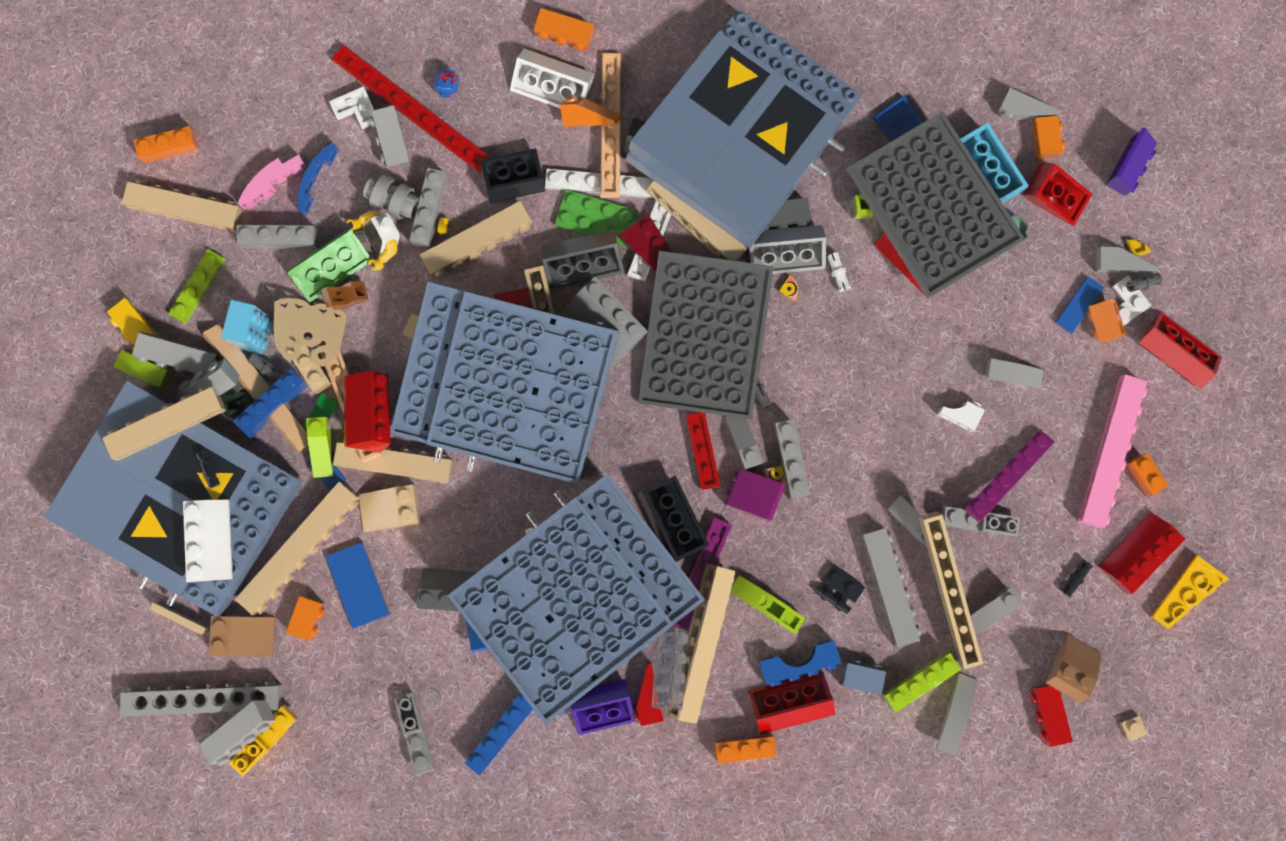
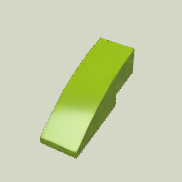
M121 349L113 367L162 389L165 388L172 371L149 361L142 362L136 360V356Z

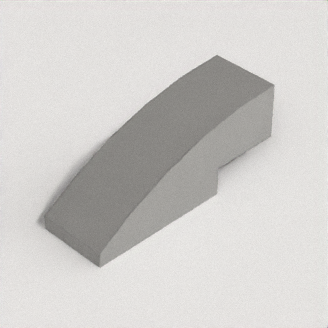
M990 359L987 362L985 379L1041 389L1043 370L1018 363Z

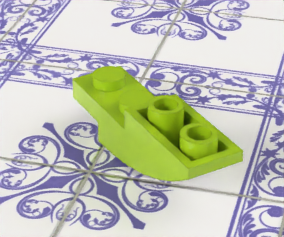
M740 575L732 584L731 594L791 633L796 634L804 622L805 617Z

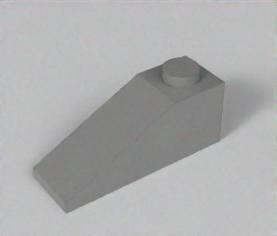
M1009 88L997 113L1001 114L1000 116L1006 120H1034L1039 117L1059 116L1061 110Z
M1103 244L1096 250L1097 273L1154 274L1158 271L1157 266L1121 247H1114L1113 244Z
M725 416L742 468L748 470L762 465L763 460L747 420Z
M1012 587L1004 588L970 614L975 635L1023 604Z

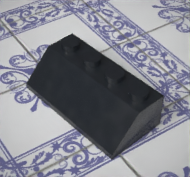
M676 476L652 486L637 495L659 541L675 562L710 546Z

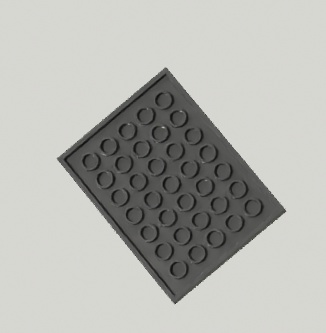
M943 112L845 170L927 299L1025 240Z
M659 251L638 398L639 404L752 420L774 266Z

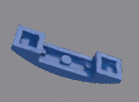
M333 143L324 148L312 160L302 178L298 193V211L304 216L307 215L314 201L309 192L323 164L331 166L339 150Z

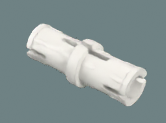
M836 252L833 253L835 261L831 254L827 256V259L832 268L831 274L836 279L839 292H844L843 283L846 290H849L851 286L845 274L847 271L842 266L839 253Z

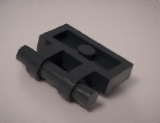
M833 565L822 580L828 587L825 590L819 586L815 592L821 596L822 600H827L833 604L835 609L838 611L842 610L848 614L851 607L846 604L847 600L849 599L855 603L865 589V586ZM833 590L843 595L840 600L831 594Z

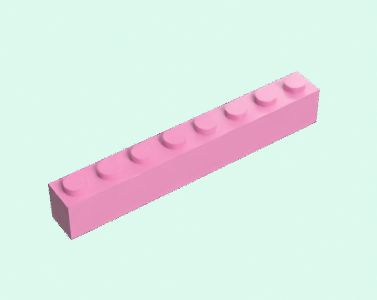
M1126 374L1119 377L1077 522L1099 529L1105 528L1110 522V508L1114 506L1116 501L1115 491L1121 484V478L1119 477L1121 471L1126 467V453L1131 449L1132 442L1130 439L1137 429V423L1135 422L1137 416L1141 414L1142 398H1145L1148 390L1146 387L1147 381Z

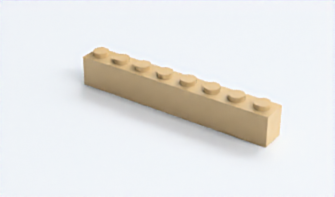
M338 482L235 600L251 615L263 613L268 607L266 603L271 598L275 599L280 594L282 585H287L294 577L292 574L297 569L300 570L307 563L305 559L310 554L314 555L320 548L318 546L322 540L326 541L333 532L331 530L335 525L339 526L346 517L344 515L348 511L355 509L358 505L357 500L360 497L343 482Z
M936 511L919 516L959 664L964 669L982 665L981 653L943 515Z
M710 564L705 566L699 593L705 601L694 609L667 715L676 720L697 724L731 587L734 582L735 571Z

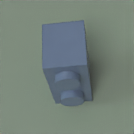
M851 660V663L845 662L841 681L842 686L882 694L886 671L881 670L882 666L870 664V667L862 666L863 662Z

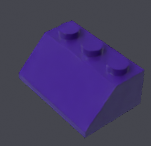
M1142 127L1131 137L1106 183V186L1124 196L1136 190L1139 184L1137 182L1139 176L1142 177L1147 170V166H1145L1147 161L1151 160L1156 153L1154 148L1157 142L1146 128Z
M626 679L597 685L571 705L579 735L636 722Z

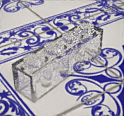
M676 627L669 628L657 638L652 707L662 710L683 709L688 631Z

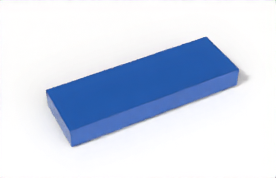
M1087 277L1055 323L1072 334L1089 310V306H1092L1104 287L1092 278Z

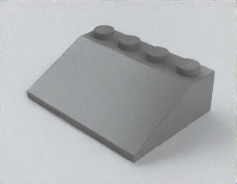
M596 277L588 282L558 314L591 324H596V321L604 323L603 327L620 331L611 369L648 334V331Z

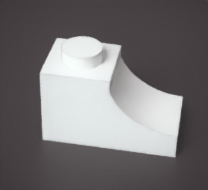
M967 401L961 408L957 409L943 406L937 415L973 432L985 410L980 408L981 405L979 403Z

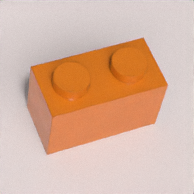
M1059 116L1035 118L1032 122L1036 159L1059 157L1065 150V142L1061 139L1063 127L1062 122L1059 121Z
M1115 299L1089 306L1088 316L1090 321L1094 323V336L1096 340H1099L1100 343H1105L1127 336Z
M1148 453L1140 454L1126 463V467L1145 497L1153 496L1169 486Z
M299 596L286 633L306 641L312 640V637L315 638L319 630L317 623L325 614L326 609L323 608L325 603L305 596Z

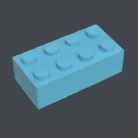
M989 123L961 138L964 146L1002 204L1019 195L1028 187L1025 179Z
M231 300L221 338L240 350L256 352L262 355L263 350L266 351L268 347L267 335L273 328L272 318L255 305Z

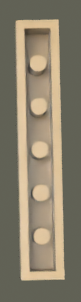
M136 180L134 183L127 182L122 204L127 208L237 232V225L240 223L243 211L238 207L237 203L231 201L221 203L219 199L213 197L203 199L195 193L185 195L177 189L168 191L164 190L162 186L153 185V187L146 186V183Z
M655 181L649 185L646 192L715 257L718 256L723 260L737 261L748 249L744 244Z
M519 201L425 251L420 256L432 278L435 276L440 278L447 273L448 269L452 267L453 269L459 268L464 264L463 261L467 259L473 260L480 256V252L494 249L497 246L496 244L502 240L503 242L511 240L515 233L519 231L520 233L526 232L530 229L532 221L523 204Z
M209 386L203 387L198 390L199 393L193 396L186 395L180 398V402L176 404L169 403L164 405L159 412H149L144 415L143 419L130 421L125 424L126 427L120 430L119 428L107 432L108 435L102 437L111 459L119 461L226 411L217 389Z
M343 440L342 443L337 442L333 465L450 484L453 461L449 460V456L442 455L440 463H437V460L435 463L433 462L434 457H430V453L419 451L417 455L411 454V450L400 448V451L397 452L392 451V447H387L381 452V456L363 463L358 449L344 447Z

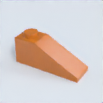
M577 96L567 97L566 101L560 104L564 127L615 125L622 119L621 114L585 98L577 99Z

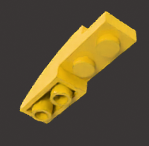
M285 704L273 715L276 721L270 725V728L257 735L256 740L246 744L242 748L243 750L237 753L229 762L242 777L263 758L298 719Z

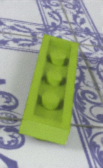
M207 249L168 314L187 324L226 259Z

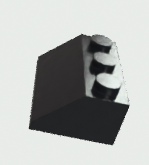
M536 148L481 160L490 204L546 192Z

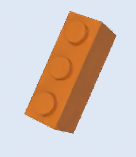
M540 8L534 26V33L537 35V38L544 41L548 39L553 40L560 46H565L566 44L579 52L589 50L595 31L594 24Z
M190 126L134 139L137 158L143 163L199 150L195 131Z
M773 735L714 741L717 763L777 757Z

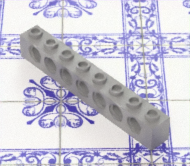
M276 681L264 682V686H257L256 682L244 683L242 687H237V683H227L225 687L217 688V684H206L205 688H198V685H186V689H178V686H166V690H159V686L147 687V691H139V687L127 688L126 692L120 693V717L240 712L253 700H258L256 696L258 691L264 693V700L267 701L271 710H279L282 706V685H276ZM220 692L225 695L223 703L219 702L217 698ZM239 692H242L245 695V699L243 702H240L237 699V694ZM200 693L205 696L204 704L198 701ZM181 694L186 698L184 705L179 702ZM161 695L166 698L165 705H161L159 702ZM141 696L146 698L145 706L140 704Z

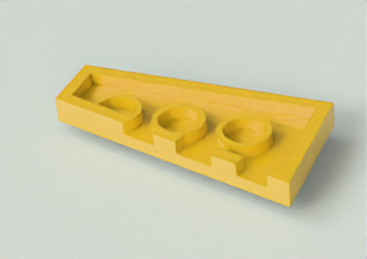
M1195 555L1151 615V618L1166 629H1169L1229 578L1200 556Z

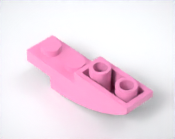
M297 155L285 163H282L277 158L269 163L247 185L238 201L239 205L244 210L246 208L252 209L260 200L271 198L274 195L273 193L277 191L273 184H280L287 179V176L292 173L293 175L298 174L303 170V167L306 165L302 158Z

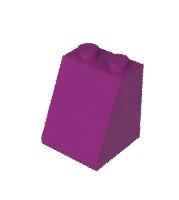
M740 469L739 473L735 471L731 480L734 483L732 490H727L724 498L727 501L726 506L765 522H771L786 485L744 469Z

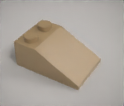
M415 485L358 494L360 497L359 502L364 533L421 524Z

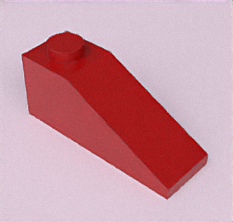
M651 662L647 663L637 702V710L634 711L635 720L640 722L641 726L664 721Z

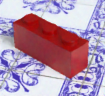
M1049 684L1031 688L1030 699L1032 704L1036 706L1035 719L1041 726L1042 731L1039 734L1042 743H1045L1048 747H1054L1073 742L1061 692Z

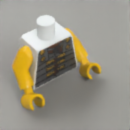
M370 210L360 215L359 218L347 220L346 224L353 223L351 230L359 229L361 224H363V228L379 256V259L368 261V265H375L372 271L381 270L383 262L386 263L397 253L400 235L387 212L382 214L380 211Z

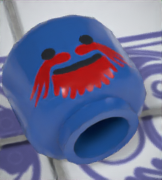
M440 69L439 72L435 73L434 90L439 93L440 97L450 98L451 95L458 92L459 76L455 74L454 70Z

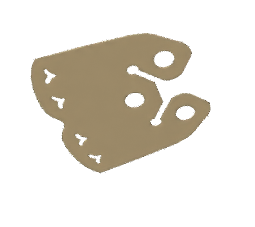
M279 299L274 302L275 346L286 360L291 361L299 357L302 351L289 338L290 335H293L294 339L302 346L314 347L325 341L326 344L324 346L322 345L311 352V358L319 366H326L338 356L347 315L340 309L326 308V304L320 303L310 306L301 299ZM286 303L288 304L285 308L280 305V304L285 305ZM319 309H321V310H323V311H324V310H327V311L324 312V314H323L321 311H319ZM334 312H335L337 315H341V317H337V318H336ZM306 332L312 334L311 340H306L304 338V334ZM286 347H293L294 353L288 354ZM324 352L327 357L321 360L318 354Z

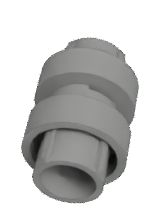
M382 175L380 178L371 176L368 179L363 190V196L370 199V206L380 211L387 207L388 214L399 220L404 216L412 219L416 215L420 197L414 195V188L403 183L396 187V180L386 175Z

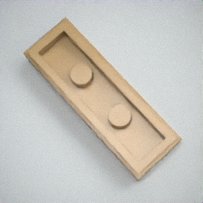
M153 602L150 607L152 611L201 635L207 634L210 627L159 602Z

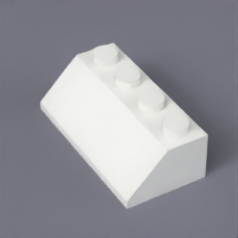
M524 48L516 60L510 91L560 108V104L566 101L567 97L577 96V99H587L594 73Z
M229 500L183 501L186 582L233 579Z

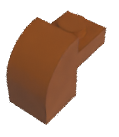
M350 281L340 287H325L321 289L326 308H334V310L348 308L369 299L363 281Z

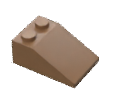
M211 616L209 656H273L275 617Z
M1067 634L1046 683L1078 703L1083 702L1091 697L1096 685L1102 654Z

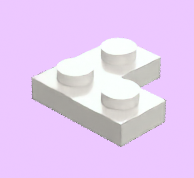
M364 86L329 101L337 120L355 113L362 129L372 126L370 116H373L372 111H374V108Z
M1129 275L1111 287L1123 302L1118 306L1123 325H1126L1152 306L1140 290L1134 292L1127 290L1126 283L1132 280Z

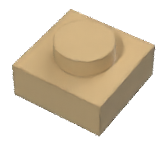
M1139 715L1120 722L1127 741L1147 734Z

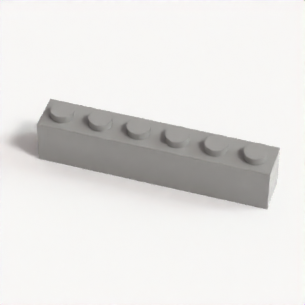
M884 528L861 535L894 646L901 647L920 641L921 631L918 624L915 625L913 619L915 617L914 608L909 606L907 600L910 598L907 587H903L902 580H904L901 568L898 569L896 564L898 556L896 551L892 550L890 543L893 541L890 532Z

